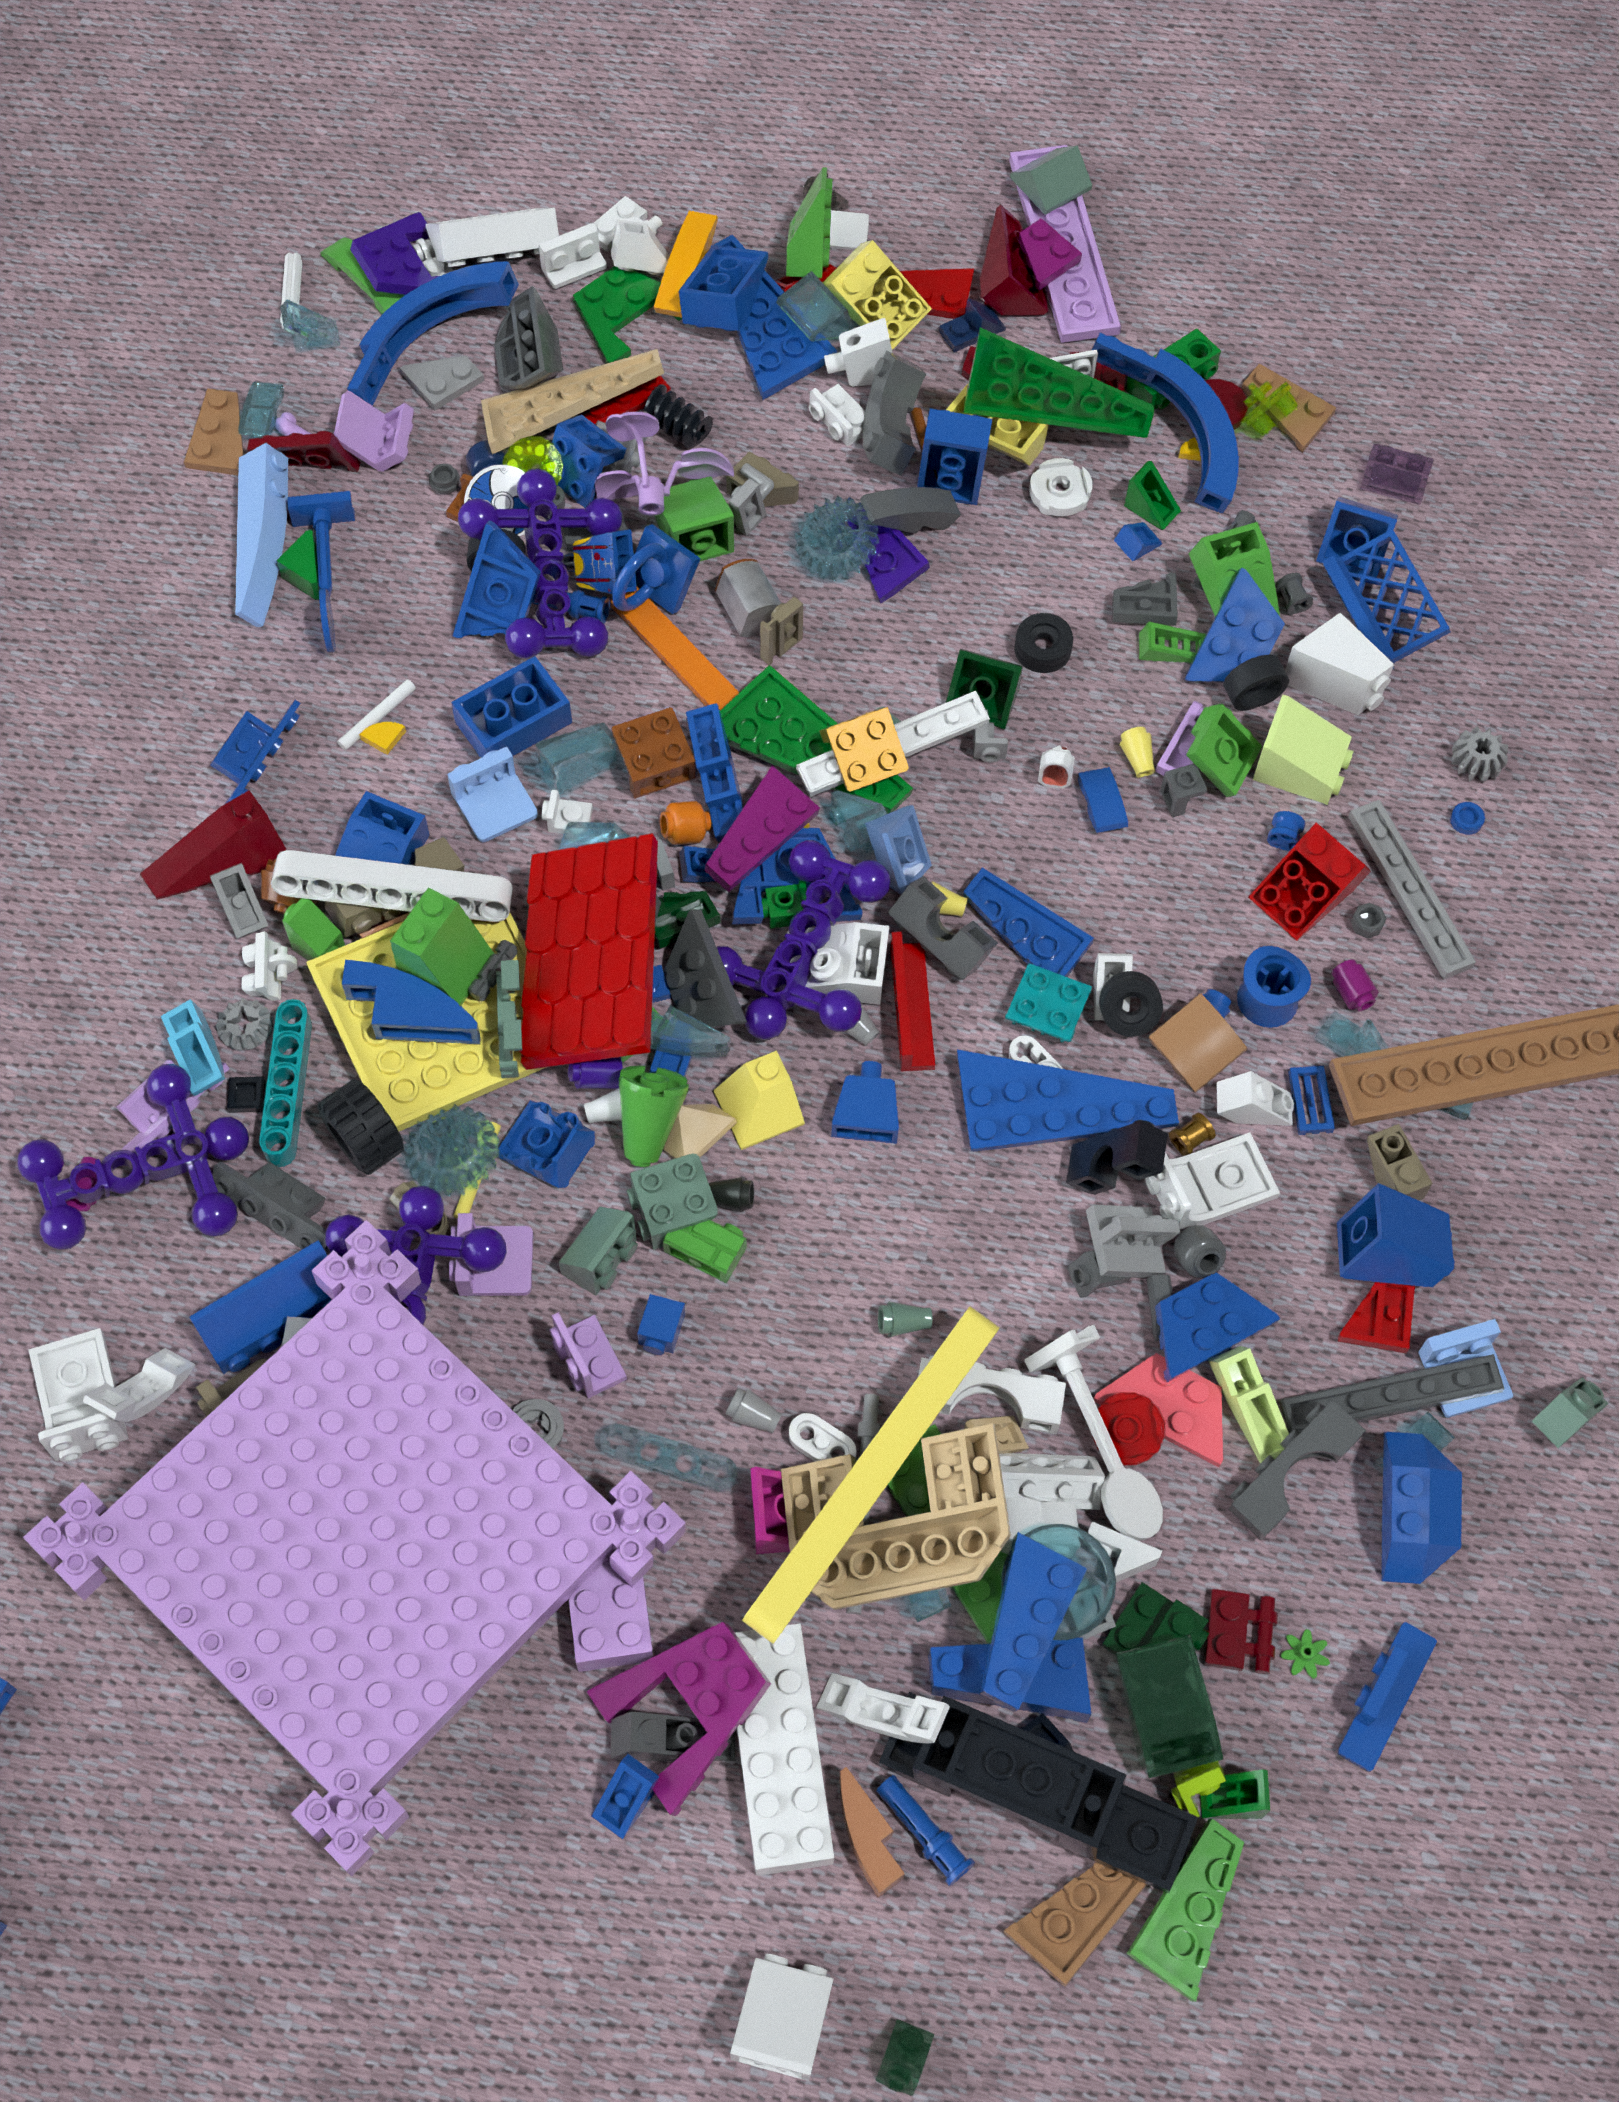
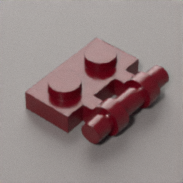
M1212 1589L1207 1628L1210 1634L1206 1639L1204 1666L1242 1671L1244 1669L1245 1657L1256 1658L1255 1673L1270 1674L1271 1660L1275 1659V1646L1272 1645L1273 1627L1277 1626L1278 1613L1275 1612L1276 1599L1271 1596H1261L1260 1610L1249 1609L1250 1594ZM1248 1623L1258 1625L1257 1643L1255 1644L1246 1643Z

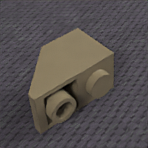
M750 451L733 467L734 477L726 475L727 493L732 495L738 486H742L748 480V478L740 474L742 466L748 463L774 482L773 490L763 500L765 507L795 504L799 500V482L791 474L782 472L771 465L764 457H758Z
M1400 1124L1368 1136L1367 1143L1377 1183L1414 1199H1424L1433 1183Z

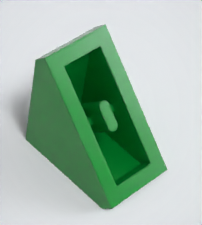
M1147 461L1129 480L1124 506L1155 527L1164 530L1181 512V509L1154 463Z
M308 530L276 561L281 578L311 598L319 600L317 546L313 531Z
M1262 1769L1224 1775L1226 1781L1220 1783V1787L1216 1791L1201 1796L1203 1819H1262L1270 1811L1268 1770Z

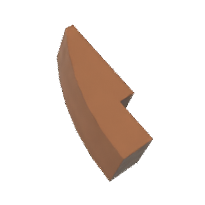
M845 1767L840 1771L839 1777L845 1828L859 1866L879 1898L904 1878L905 1873L883 1844L892 1837L894 1831L849 1769Z

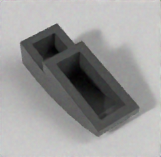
M925 487L898 488L865 494L860 498L870 524L915 534L923 526L940 530L948 529L961 516L950 490Z

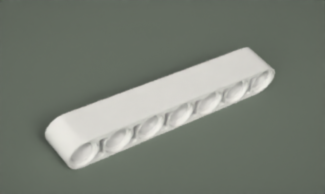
M286 850L277 855L271 881L274 891L283 896L409 912L412 911L429 887L458 902L469 919L500 922L509 916L513 890L510 881L499 876Z

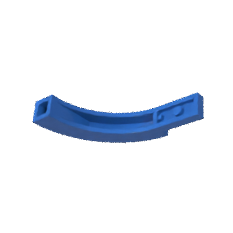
M509 261L477 264L449 272L419 286L395 302L376 320L359 344L364 357L347 390L373 406L396 360L425 331L450 317L469 310L490 306H509L519 286Z
M1100 332L1091 349L1098 352L1096 362L1155 389L1172 402L1185 417L1195 435L1201 456V480L1194 502L1223 514L1232 501L1236 489L1239 456L1234 429L1220 399L1197 372L1176 356L1160 348L1156 357H1153L1142 349H1135L1120 342L1114 336H1107Z

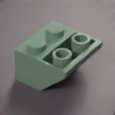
M600 1206L559 1261L561 1274L595 1296L601 1288L607 1290L617 1276V1271L615 1270L622 1260L627 1262L637 1249L638 1243H636L634 1215L628 1211Z

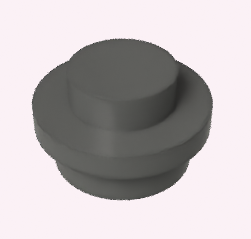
M449 464L436 465L429 475L430 487L440 494L451 493L459 487L460 475Z

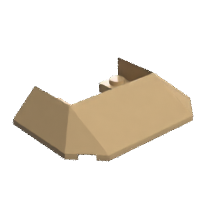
M993 1423L922 1438L921 1443L931 1512L865 1526L862 1520L811 1592L832 1609L837 1610L980 1581L1011 1536L997 1436ZM851 1454L781 1469L790 1553L855 1465L856 1459Z

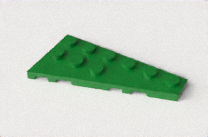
M981 327L979 329L964 402V413L1148 438L1154 416V405Z

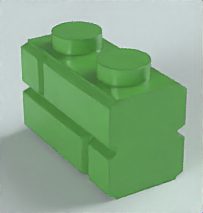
M708 1220L667 1233L663 1241V1248L665 1253L727 1283L747 1248L746 1238L743 1237L744 1233L736 1226L726 1223L723 1227Z

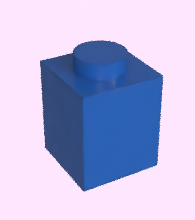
M652 1294L649 1295L637 1333L638 1343L643 1345L645 1351L654 1355H663L664 1351L674 1353L685 1318V1303Z

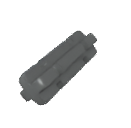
M502 940L495 949L497 953H493L478 973L479 979H474L469 986V995L474 999L482 1002L488 997L491 992L489 990L490 987L493 988L497 983L496 971H501V961L513 960L516 956L517 947L507 940Z

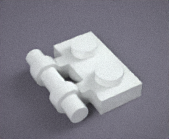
M625 196L593 224L598 230L599 246L608 252L612 248L617 219L646 223L655 235L657 233L656 230L662 226V221L658 216H654L649 221L645 220L647 218V211Z

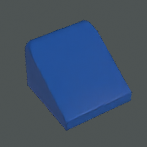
M1145 522L1124 525L1114 539L1132 562L1162 545L1161 540Z

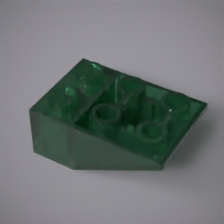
M1190 1635L1116 1653L1138 1759L1148 1778L1224 1760L1215 1717Z

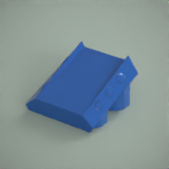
M530 1100L497 1149L496 1157L557 1188H565L569 1185L570 1179L590 1148H593L595 1145V1131L583 1126L574 1113L564 1112L559 1114L553 1111L549 1104Z

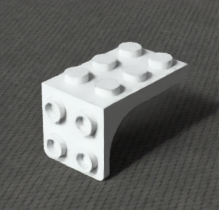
M1251 1133L1175 1159H1169L1165 1152L1163 1172L1145 1178L1149 1192L1152 1195L1156 1194L1161 1204L1160 1214L1162 1219L1178 1220L1180 1233L1188 1227L1206 1225L1277 1199L1280 1194Z
M101 1328L29 1349L46 1430L38 1433L39 1442L55 1461H74L82 1457V1453L94 1449L100 1451L113 1449L119 1445L120 1441L129 1439L125 1422L117 1421L83 1402L86 1394L105 1383L114 1388L116 1387L104 1333Z

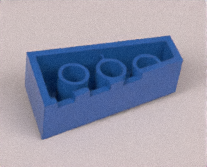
M1083 1637L1052 1640L1019 1710L1039 1714L1044 1713L1045 1716L1062 1717L1078 1722H1088L1091 1716ZM990 1644L930 1647L928 1661L931 1695L1001 1706L979 1694Z

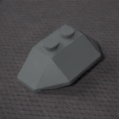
M532 286L514 297L509 306L506 307L507 314L501 322L494 343L499 384L503 389L533 387L555 377L563 371L557 327L537 290Z

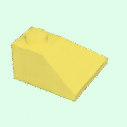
M777 1051L743 1064L713 1090L721 1109L737 1121L731 1130L741 1150L805 1124L792 1081Z

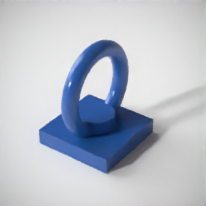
M655 525L646 526L635 554L626 562L614 584L612 600L615 607L621 611H631L642 605L648 598H651L671 614L678 612L681 609L701 558ZM635 574L636 586L639 590L631 597L625 598L628 584Z

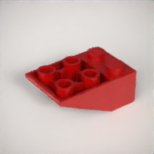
M1316 822L1248 898L1298 941L1350 895L1371 871Z

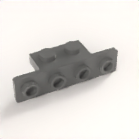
M222 1161L214 1166L213 1178L218 1192L230 1197L239 1209L302 1250L319 1240L327 1254L328 1247L325 1241L327 1229L310 1219L324 1206L325 1197L271 1162L267 1163L249 1178H246Z

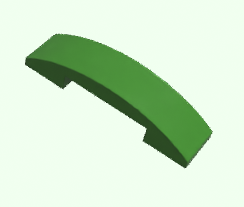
M343 237L321 251L320 254L338 272L343 270L374 300L375 307L382 314L405 296L404 294L375 291L350 250L351 239Z

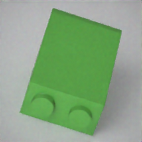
M712 477L692 479L689 482L671 486L670 496H664L663 513L654 515L659 529L701 558L700 561L733 553L734 515Z
M429 887L390 940L398 970L414 975L437 987L454 999L460 1006L469 996V986L474 979H479L478 973L494 953L459 903Z

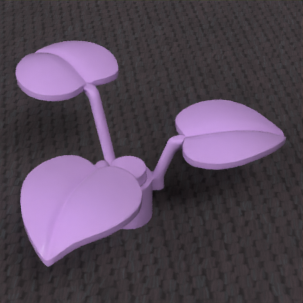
M626 412L621 415L612 414L606 420V430L612 438L622 442L636 439L642 478L638 475L632 476L629 472L621 470L602 473L595 480L597 499L607 498L615 500L639 495V511L644 515L654 516L663 513L664 496H670V488L677 471L689 479H701L709 476L714 478L723 475L734 477V469L730 461L723 454L713 449L696 448L684 451L681 454V461L674 462L664 486L658 477L648 476L642 437H651L659 431L658 420L653 415L644 412Z

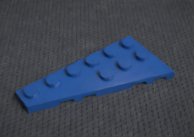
M957 1049L971 1152L1088 1138L1107 1133L1114 1128L1124 1127L1136 1120L1149 1121L1158 1129L1179 1125L1174 1089Z

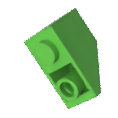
M301 898L297 904H292L286 910L282 921L292 950L308 961L345 946L341 931L310 899Z

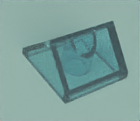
M812 271L779 296L776 301L778 306L811 342L839 339L841 333L854 329L848 310Z

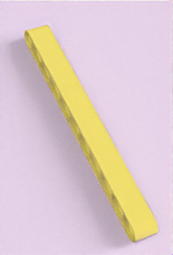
M971 1306L967 1309L742 1619L745 1624L772 1644L775 1643L1000 1328L998 1325Z

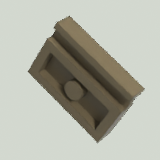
M795 596L787 603L779 604L773 610L770 622L762 621L760 623V658L768 665L773 663L775 655L781 657L803 639V603Z

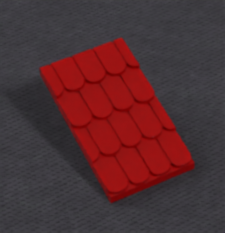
M653 833L640 835L639 837L634 836L611 840L607 843L600 842L578 846V848L571 847L548 851V853L532 854L527 903L529 904L525 939L527 955L521 1003L523 1019L521 1028L522 1050H520L521 1063L526 1070L650 1053L655 924L661 906V901L656 895L658 841Z

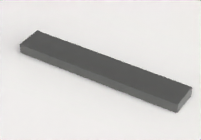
M1494 1354L1285 1398L1280 1400L1288 1433L1290 1434L1294 1429L1301 1433L1309 1424L1305 1419L1307 1415L1319 1403L1326 1407L1332 1400L1360 1423L1501 1393L1504 1390V1385Z

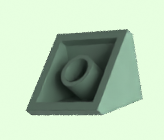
M1078 145L1056 148L1010 173V178L1045 215L1092 190V183Z

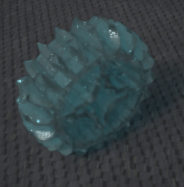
M837 496L834 503H831L830 499L825 497L824 505L821 507L814 503L813 508L815 511L813 513L804 512L806 521L797 522L800 531L794 535L797 542L795 550L799 555V560L803 565L807 566L810 573L813 575L817 573L823 580L829 575L832 580L836 581L839 574L848 579L849 572L852 570L860 574L859 565L862 563L869 565L870 560L867 556L876 555L874 545L879 543L877 532H879L878 525H874L871 523L872 520L868 519V510H864L862 503L856 504L851 497L844 502L842 497ZM845 521L857 524L859 529L845 526ZM815 547L827 550L829 555L824 556L816 553Z
M454 1104L449 1112L441 1108L440 1114L435 1116L429 1114L428 1120L425 1123L417 1121L416 1127L418 1131L409 1132L411 1142L404 1144L407 1153L405 1163L410 1169L409 1172L412 1178L416 1179L420 1186L434 1188L438 1193L443 1190L445 1195L451 1197L456 1189L464 1195L465 1187L469 1185L478 1189L477 1180L480 1178L488 1180L489 1174L487 1170L496 1169L495 1159L500 1157V1150L498 1148L500 1140L497 1133L494 1132L495 1128L492 1122L486 1120L484 1114L480 1111L474 1113L473 1109L469 1106L461 1111L460 1107ZM470 1135L478 1139L476 1148H472L469 1145L468 1139ZM429 1152L435 1154L437 1162L434 1167L428 1164Z

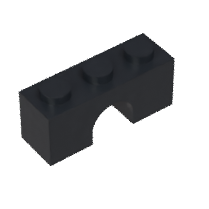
M1136 1120L1132 1124L1121 1128H1114L1107 1133L1091 1136L1087 1140L1075 1143L1071 1147L1066 1183L1088 1194L1096 1195L1116 1187L1119 1171L1137 1180L1163 1172L1168 1133L1154 1127V1124L1149 1121Z

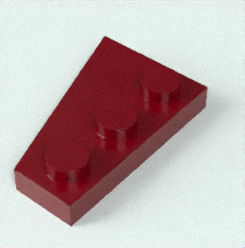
M328 431L304 435L291 433L289 436L277 437L264 435L262 438H251L248 441L247 450L249 452L267 443L288 457V466L302 467L303 462H308L311 465L319 466L320 469L331 470L332 465L347 466L348 471L358 472L361 464L353 454L342 447L338 438Z

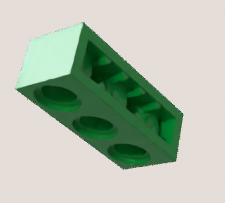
M1198 328L1164 349L1189 365L1202 378L1209 379L1218 370L1221 350ZM1128 376L1125 388L1128 394L1154 405V410L1157 408L1164 409L1170 404V401L1161 393Z

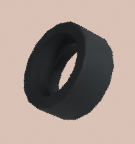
M1270 654L1251 658L1238 665L1227 675L1223 686L1234 708L1240 711H1247L1274 701L1287 689L1290 680L1279 658Z

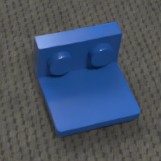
M579 415L557 424L548 453L549 458L546 460L544 470L553 477L554 474H558L554 478L556 485L561 487L564 493L585 508L594 499L596 492L595 480L602 473L603 467L624 459L627 448L586 417ZM554 451L557 452V458L553 456ZM555 462L558 464L554 472L546 468L549 463Z

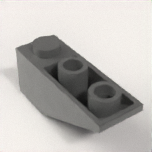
M631 1711L612 1719L611 1759L622 1760L629 1754L638 1761H675L702 1738L707 1731L698 1718ZM735 1731L727 1742L729 1744L720 1756L717 1755L713 1761H735Z

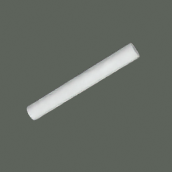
M408 679L404 681L337 741V744L345 751L348 750L360 739L359 734L364 729L383 719L416 689L415 685Z

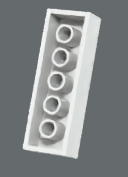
M801 1623L787 1625L774 1644L755 1630L736 1632L737 1637L771 1682L770 1687L743 1725H738L736 1728L756 1876L833 1865L834 1852Z

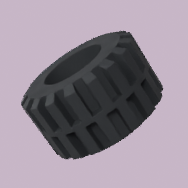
M352 1079L318 1103L319 1114L328 1131L352 1164L366 1175L372 1174L404 1152L403 1139L393 1120L375 1095L360 1081Z

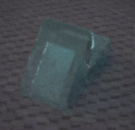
M288 299L280 306L284 330L293 335L296 353L340 346L336 321Z
M1335 1010L1314 1038V1040L1340 1057L1389 1048L1370 1019H1367L1363 1026L1359 1027Z

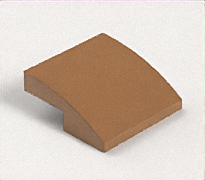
M1202 993L1149 1036V1041L1168 1060L1174 1071L1195 1093L1247 1051L1243 1041Z

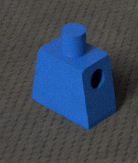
M865 1061L861 1064L860 1076L848 1075L845 1077L832 1120L831 1137L897 1144L899 1122L895 1081L881 1078L882 1065L880 1063Z

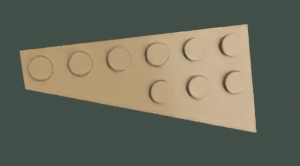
M655 349L542 382L533 387L522 388L481 400L488 443L492 454L664 374L658 350Z

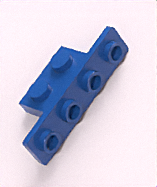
M296 699L293 701L274 729L248 711L244 713L210 764V766L237 783L225 804L249 791L245 787L250 779L255 782L259 779L267 767L262 761L267 754L273 757L284 741L279 738V735L284 728L290 731L300 717L295 712L301 704Z
M1407 1622L1400 1626L1387 1654L1381 1651L1371 1669V1672L1376 1675L1370 1687L1365 1684L1355 1700L1354 1705L1358 1706L1359 1709L1337 1750L1338 1755L1367 1772H1371L1374 1769L1437 1643L1435 1638Z

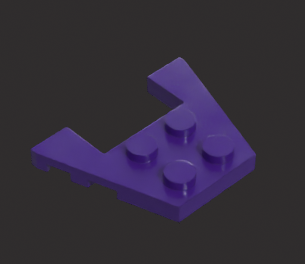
M421 212L414 213L352 240L350 250L375 291L406 295L419 286L439 277H432L410 243L421 238L424 240L429 238L426 230V224L428 223Z

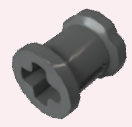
M1297 572L1283 576L1275 584L1277 593L1282 594L1287 604L1286 611L1289 615L1306 611L1313 605V598L1310 594L1306 593L1302 586L1303 579L1300 573Z

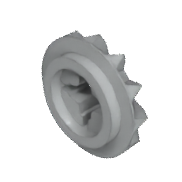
M241 998L236 1003L228 1002L227 1008L223 1012H219L216 1028L219 1038L228 1047L235 1050H250L261 1045L268 1038L272 1029V1018L267 1007L261 1005L257 1000L247 1001ZM242 1013H245L248 1020L252 1022L246 1025L245 1034L242 1033L239 1025L235 1024L241 1021Z
M529 1399L519 1403L512 1409L526 1424H534L542 1415L541 1428L547 1434H537L552 1449L562 1441L564 1431L563 1417L552 1403L542 1399Z

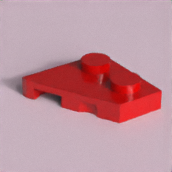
M1375 1282L1339 1333L1337 1341L1407 1353L1410 1347L1415 1286Z

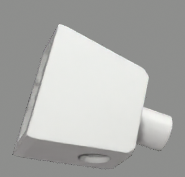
M885 318L841 333L839 340L842 352L824 356L828 374L846 370L850 386L872 385L876 376L874 375V368L877 361L884 357L886 351L892 353Z

